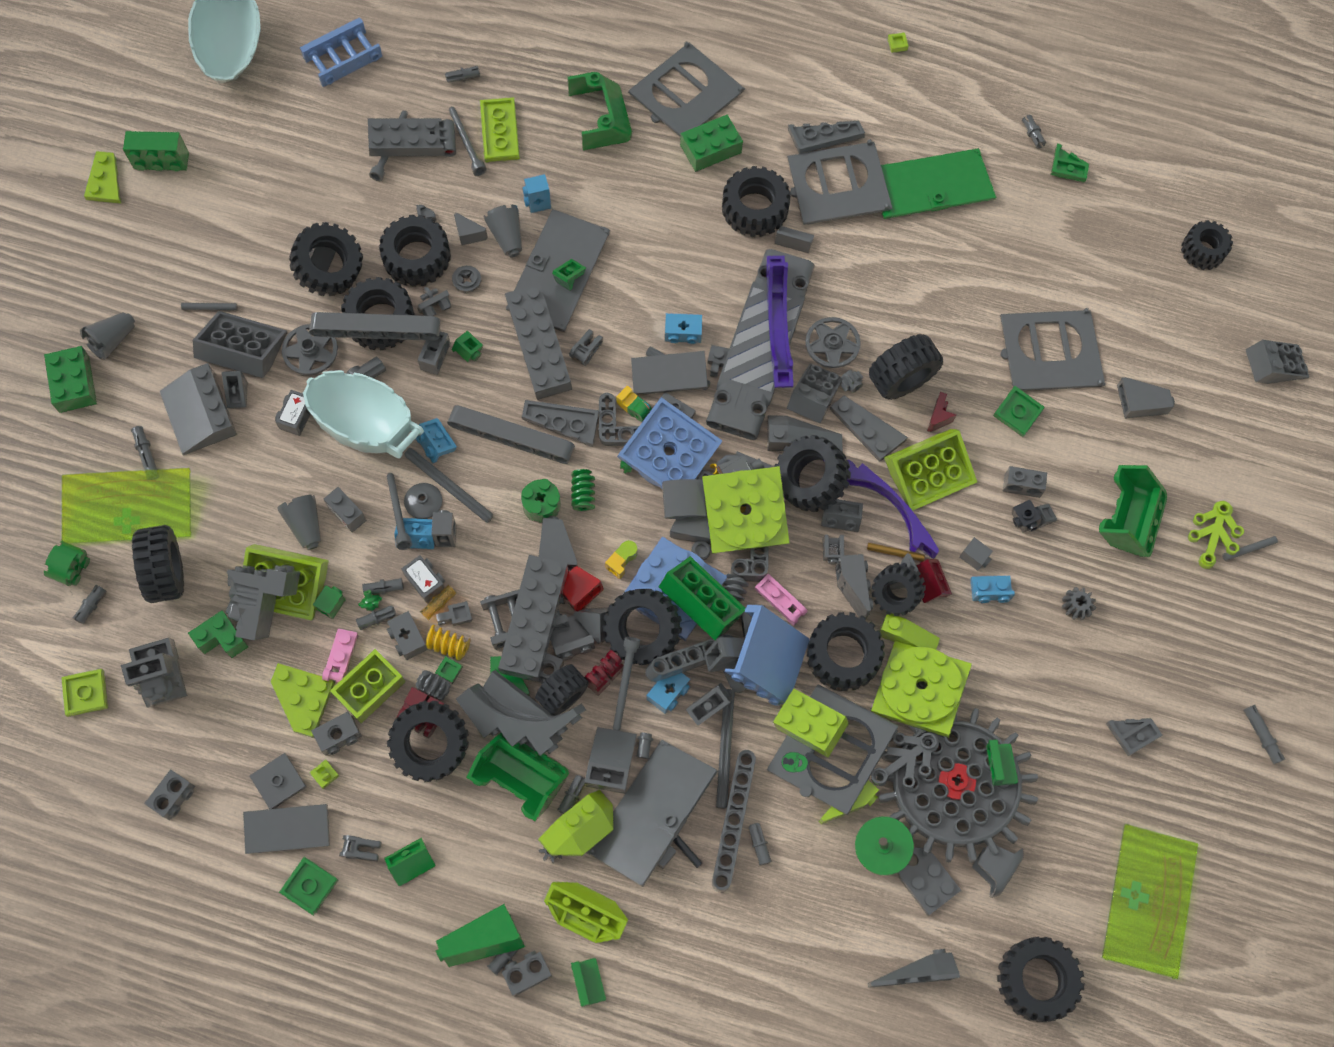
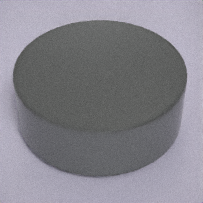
M697 541L692 545L691 552L699 556L703 561L710 556L711 548L707 542Z

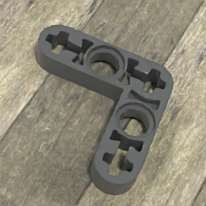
M603 393L599 397L600 442L605 446H625L629 440L622 439V433L629 432L633 435L639 426L616 427L615 397L611 393ZM605 399L610 401L609 410H606ZM609 415L613 420L610 423H605L602 418ZM606 433L610 435L608 440L605 438Z

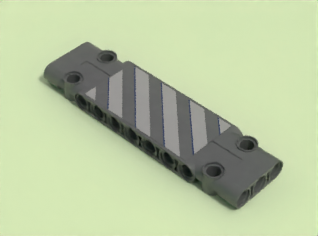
M773 249L765 251L756 279L751 285L706 420V425L711 428L750 440H757L767 408L770 406L775 391L768 324L767 277L762 276H767L766 256H785V262H788L787 325L789 346L815 264L810 260ZM724 399L726 400V402L721 403L718 400ZM754 410H760L762 413L757 414Z

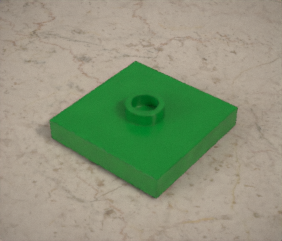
M1014 386L993 416L1024 437L1045 407Z
M303 857L279 893L314 916L339 879L306 857Z

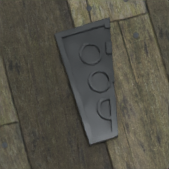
M841 121L832 125L824 122L814 126L806 123L803 126L797 127L794 124L788 125V131L799 154L865 138V131L860 121Z
M845 395L830 406V410L879 462L908 439L907 436Z
M525 400L522 420L593 447L599 410Z

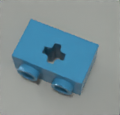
M545 174L524 179L525 186L522 187L525 206L529 207L530 212L534 213L551 209L550 190Z
M666 313L665 341L670 343H701L702 315Z
M680 673L660 680L647 694L646 700L664 714L668 710L673 711L678 704L676 700L679 696H684L689 691L690 678ZM666 688H667V689L673 688V693H672V692H669V693L667 694V693H666Z

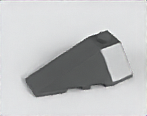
M768 415V451H784L783 449L786 446L792 445L791 442L795 439L799 441L803 436L810 438L811 435H817L818 437L827 438L843 452L842 434L789 416Z
M945 949L933 950V954L869 982L868 987L953 980L960 978V973L952 952L946 953Z

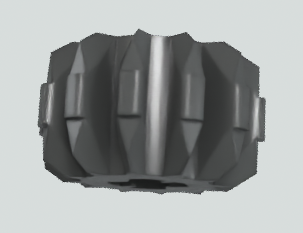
M1074 587L1072 591L1068 590L1066 596L1062 598L1064 602L1062 608L1068 610L1066 615L1072 614L1073 620L1077 617L1080 620H1084L1085 616L1090 617L1092 615L1091 611L1096 609V606L1093 605L1096 599L1090 598L1092 592L1085 593V588L1079 590L1078 587Z
M427 670L419 675L415 684L417 689L437 700H444L451 687L447 680Z

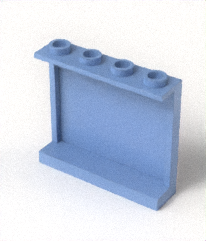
M747 605L745 612L752 617L735 669H725V672L731 675V679L734 681L742 682L745 688L756 691L757 696L768 699V703L780 706V704L785 703L795 686L810 639L763 605Z

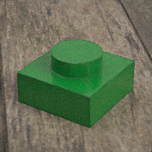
M445 656L435 674L453 684L463 666Z

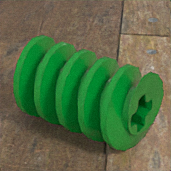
M578 469L571 473L573 478L571 480L573 485L571 487L573 492L571 494L573 499L571 506L576 511L595 509V505L590 504L595 502V498L590 497L595 495V491L591 490L595 487V484L591 483L595 480V477L590 475L592 471L589 469Z

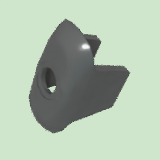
M987 846L983 848L972 867L990 884V898H995L1004 891L1024 858L1023 848L1016 853H1011L997 846L999 854L994 856Z

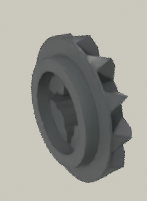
M461 266L453 273L452 282L458 291L461 290L465 293L466 291L473 292L476 287L479 288L481 274L473 266ZM468 277H470V281H471V282L466 281V282L464 283V279H463V278H468Z

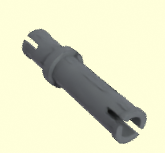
M135 426L131 429L135 440L134 446L139 452L147 480H157L160 478L150 450V441L146 439L144 428L142 426Z
M1256 705L1245 708L1243 711L1262 743L1261 747L1265 748L1273 765L1285 760L1277 745L1278 741L1271 735Z

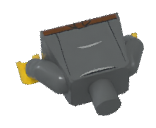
M725 455L717 464H710V468H716L715 472L712 473L714 475L765 468L760 458L749 464L746 457L740 455ZM747 504L741 506V513L746 511Z

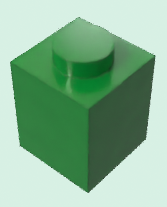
M325 586L313 603V606L318 612L333 620L346 600L340 589L335 586L332 588Z

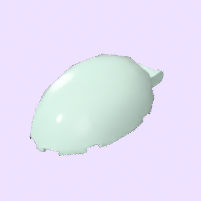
M255 0L194 1L188 18L189 44L197 65L206 76L222 84L237 80L251 63L260 35V13Z
M342 370L325 371L316 378L311 377L307 380V386L303 392L306 408L321 429L340 444L364 453H389L396 458H401L403 451L418 435L424 433L421 426L411 421L410 410L403 398L394 393V390L383 382L359 373H354L353 375L346 374Z

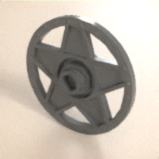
M827 317L818 320L809 328L805 345L808 354L816 363L828 368H840L850 364L857 357L861 341L858 331L851 323L841 318ZM834 322L840 324L831 329L824 323ZM815 329L819 339L810 343V336ZM849 330L855 336L856 344L846 338ZM814 353H825L828 362L819 359ZM841 353L853 354L849 359L839 363Z
M310 324L295 328L286 336L282 345V356L286 365L292 371L301 375H315L325 371L333 364L337 357L338 344L335 337L312 336L307 331V329H310ZM294 335H297L298 343L287 347L289 341ZM330 339L333 342L332 354L325 349ZM288 358L299 359V369L292 365ZM315 362L326 363L320 368L311 370Z

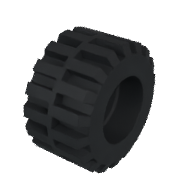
M1205 220L1204 223L1200 221L1192 226L1184 238L1181 252L1185 253L1183 255L1184 259H1188L1187 262L1189 264L1192 263L1193 267H1200L1201 270L1206 268L1211 270L1213 267L1217 268L1222 264L1230 253L1233 245L1231 239L1233 237L1231 234H1228L1229 230L1227 228H1223L1224 225H1218L1216 221L1210 222ZM1201 241L1210 244L1213 249L1205 247Z
M899 562L893 565L890 564L875 577L871 587L874 591L871 594L872 597L876 598L874 603L881 606L879 608L881 611L885 609L888 615L894 613V616H899L900 614L904 616L908 612H912L922 601L925 595L923 592L926 590V585H922L925 580L923 577H919L921 574L919 571L915 572L913 570L914 566L907 567V563L899 565ZM890 581L901 582L907 589V597L901 598L896 596L890 589Z
M569 664L553 673L540 686L535 699L551 715L557 716L570 708L584 694L589 682L573 664Z

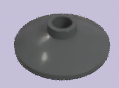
M419 483L407 491L404 505L411 516L418 519H428L433 517V512H438L441 509L442 495L434 485ZM421 496L426 497L423 501H420L419 498Z

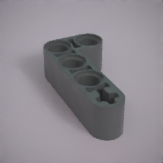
M769 546L750 549V559H736L732 563L730 574L738 575L747 582H760L768 572ZM759 549L762 550L764 554L757 555L754 551ZM742 567L744 572L738 573L735 571V568ZM761 568L764 572L758 574L754 571V569Z

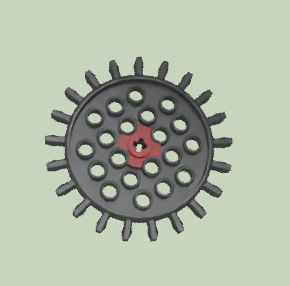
M974 708L971 713L970 722L957 721L956 714L950 733L957 737L956 742H950L945 736L908 725L914 732V737H920L924 733H932L938 738L940 751L932 752L930 760L931 772L934 774V777L932 779L921 777L919 775V767L922 765V761H916L913 778L917 787L907 790L902 785L906 774V764L888 777V781L893 782V792L879 795L878 798L879 803L896 800L900 811L891 814L889 817L897 820L905 818L912 826L909 829L912 837L918 832L928 839L923 847V855L927 856L931 852L934 842L946 845L945 858L948 863H951L954 856V847H966L970 863H975L977 854L974 846L984 842L994 856L999 854L998 847L992 838L1000 833L1014 844L1018 838L1007 827L1010 821L1014 819L1026 826L1031 822L1028 816L1017 811L1019 803L1024 802L1036 805L1038 802V797L1022 793V783H1033L1038 779V774L1020 773L1018 764L1028 761L1032 756L1030 752H1025L1018 756L1013 755L1018 778L1017 784L993 786L990 766L986 763L988 759L987 749L980 750L976 748L975 743L982 742L986 747L989 740H998V744L1010 743L1012 745L1019 735L1015 732L1002 741L994 734L999 727L1001 720L999 718L994 719L988 729L977 725L976 722L979 717V709ZM897 737L896 741L902 742L903 738ZM930 741L925 742L926 746H930L932 744ZM904 744L901 747L902 749L912 750L916 745ZM958 752H966L969 758H959ZM888 755V757L882 759L893 763L900 757ZM948 761L951 764V768L944 769L940 763ZM923 768V769L921 770V772L923 773L924 771H929V770L926 769V768ZM975 768L979 771L980 775L974 777L969 773V770ZM882 776L876 777V780L879 781L884 779ZM955 780L959 781V786L955 785ZM988 786L991 789V793L984 794L980 787ZM942 788L945 791V795L937 796L934 789ZM966 795L971 796L974 803H965L963 797ZM925 798L928 804L920 806L917 803V799ZM999 803L1003 810L996 812L993 810L992 804ZM952 805L956 808L957 812L949 814L945 807ZM976 813L983 814L985 821H977L974 815ZM935 815L938 817L939 822L932 824L928 821V817ZM957 824H966L968 830L966 832L959 831Z

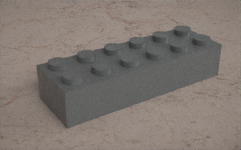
M540 283L505 293L536 399L539 400L572 390L571 380Z
M533 555L528 556L498 667L500 674L535 682L540 681L568 574V563Z

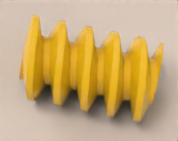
M432 625L426 639L427 649L431 650L434 648V651L437 653L441 651L443 655L448 654L451 658L456 657V660H462L469 649L470 638L464 642V636L462 635L458 640L457 633L450 637L449 630L442 634L443 628L440 627L436 632L435 625Z

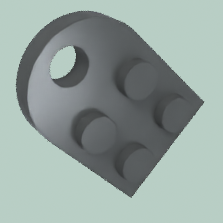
M916 847L913 851V855L917 858L916 866L908 864L903 870L898 872V876L927 916H929L959 893L961 889L932 852L925 856L923 855V848Z

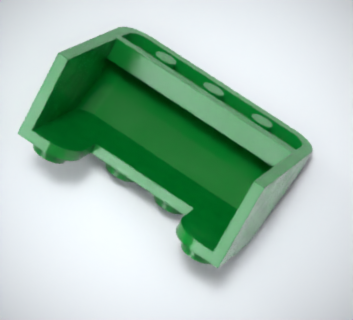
M1119 465L1117 472L1114 474V482L1121 490L1120 497L1116 502L1115 514L1112 516V519H1103L1099 525V533L1114 548L1140 557H1150L1166 506L1167 491L1148 465Z
M500 732L478 752L466 778L477 786H486L493 780L500 787L515 794L517 798L524 800L525 802L521 807L522 813L526 818L536 821L552 803L566 781L569 771L565 766L546 754L540 756L537 751H534L525 743L523 745L518 743L511 746Z

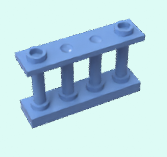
M360 17L300 47L305 62L308 63L313 60L321 72L318 76L322 87L332 84L334 81L383 57L380 45L371 46L364 36L366 30ZM358 38L366 49L359 54L355 52L349 41ZM341 45L344 46L351 58L343 62L334 51L335 48ZM326 53L330 55L336 64L329 69H326L319 58Z

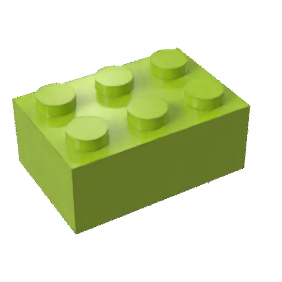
M374 649L337 683L330 692L360 723H363L406 681Z
M794 688L773 721L777 730L828 758L849 724L846 716Z

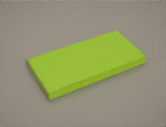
M514 97L480 100L485 162L519 160Z

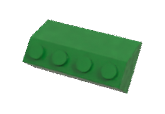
M691 556L668 571L658 586L714 640L726 633L746 610L736 598Z

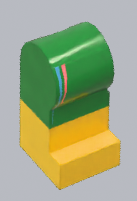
M628 385L616 396V404L640 422H643L652 410L651 406L637 396Z

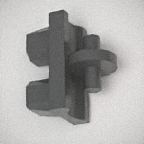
M425 287V294L421 295L420 298L422 301L427 298L428 300L419 304L417 309L424 316H436L433 306L439 304L442 311L451 308L448 291L446 290L433 297V295L438 293L437 288L430 291L428 287Z

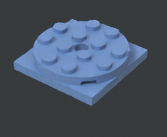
M661 397L617 457L638 471L646 481L662 489L663 481L696 479L720 446L722 440ZM671 447L674 450V454L666 455L664 448Z
M662 537L649 557L642 563L625 592L647 588L660 591L667 597L658 586L668 571L690 556L722 586L727 576L705 563L693 552L682 549ZM672 601L671 603L678 608V616H681L682 622H680L682 633L679 634V637L686 641L697 623ZM635 609L659 624L657 616L650 609Z

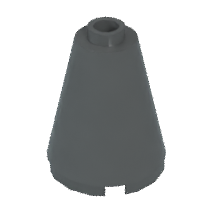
M511 204L512 208H506V205H502L487 212L488 216L484 215V220L502 251L509 257L518 256L519 252L522 251L518 207Z
M122 312L81 328L80 335L82 339H87V347L98 358L105 360L135 327V320L129 313Z
M315 495L300 496L292 499L289 505L286 502L277 507L278 512L302 548L312 550L319 547L318 543L321 542Z

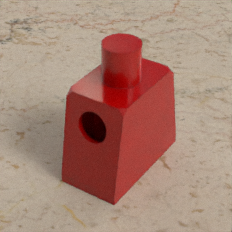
M576 566L570 572L568 571L562 595L574 612L584 609L604 588L598 578Z

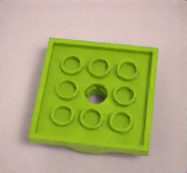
M780 466L702 476L712 554L790 544ZM744 504H748L752 508L751 513L748 515H744L740 511L741 506Z
M895 641L883 671L882 680L871 712L881 717L949 738L972 663L949 657L932 648L915 647ZM924 681L927 684V688L919 689L916 684Z

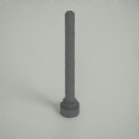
M450 107V115L471 158V169L474 175H483L487 168L484 162L478 159L455 107Z
M403 110L399 118H407L408 112ZM381 156L378 164L371 168L369 176L373 180L382 181L385 175L384 166L389 156Z
M388 473L387 482L398 531L395 539L396 547L399 550H406L412 546V541L405 531L394 474Z
M625 637L623 646L625 647L626 657L613 730L617 731L621 729L634 653L639 649L641 642L640 639L634 637Z

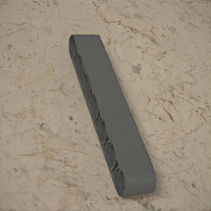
M315 312L311 314L309 333L317 337L433 341L439 339L441 320L435 316Z
M459 405L453 407L447 421L450 427L563 464L569 463L575 447L568 440Z
M750 750L741 751L736 760L712 878V886L717 892L727 891L732 882L756 761L755 754ZM744 756L749 757L751 764L744 765L741 762V758ZM744 776L747 779V783L740 785L736 778ZM734 796H741L743 804L736 805L732 798ZM730 816H737L739 824H730L728 818ZM726 836L734 837L735 844L732 846L727 845L724 838ZM723 856L729 857L731 865L723 866L720 858ZM718 877H724L727 880L725 887H719L716 884Z

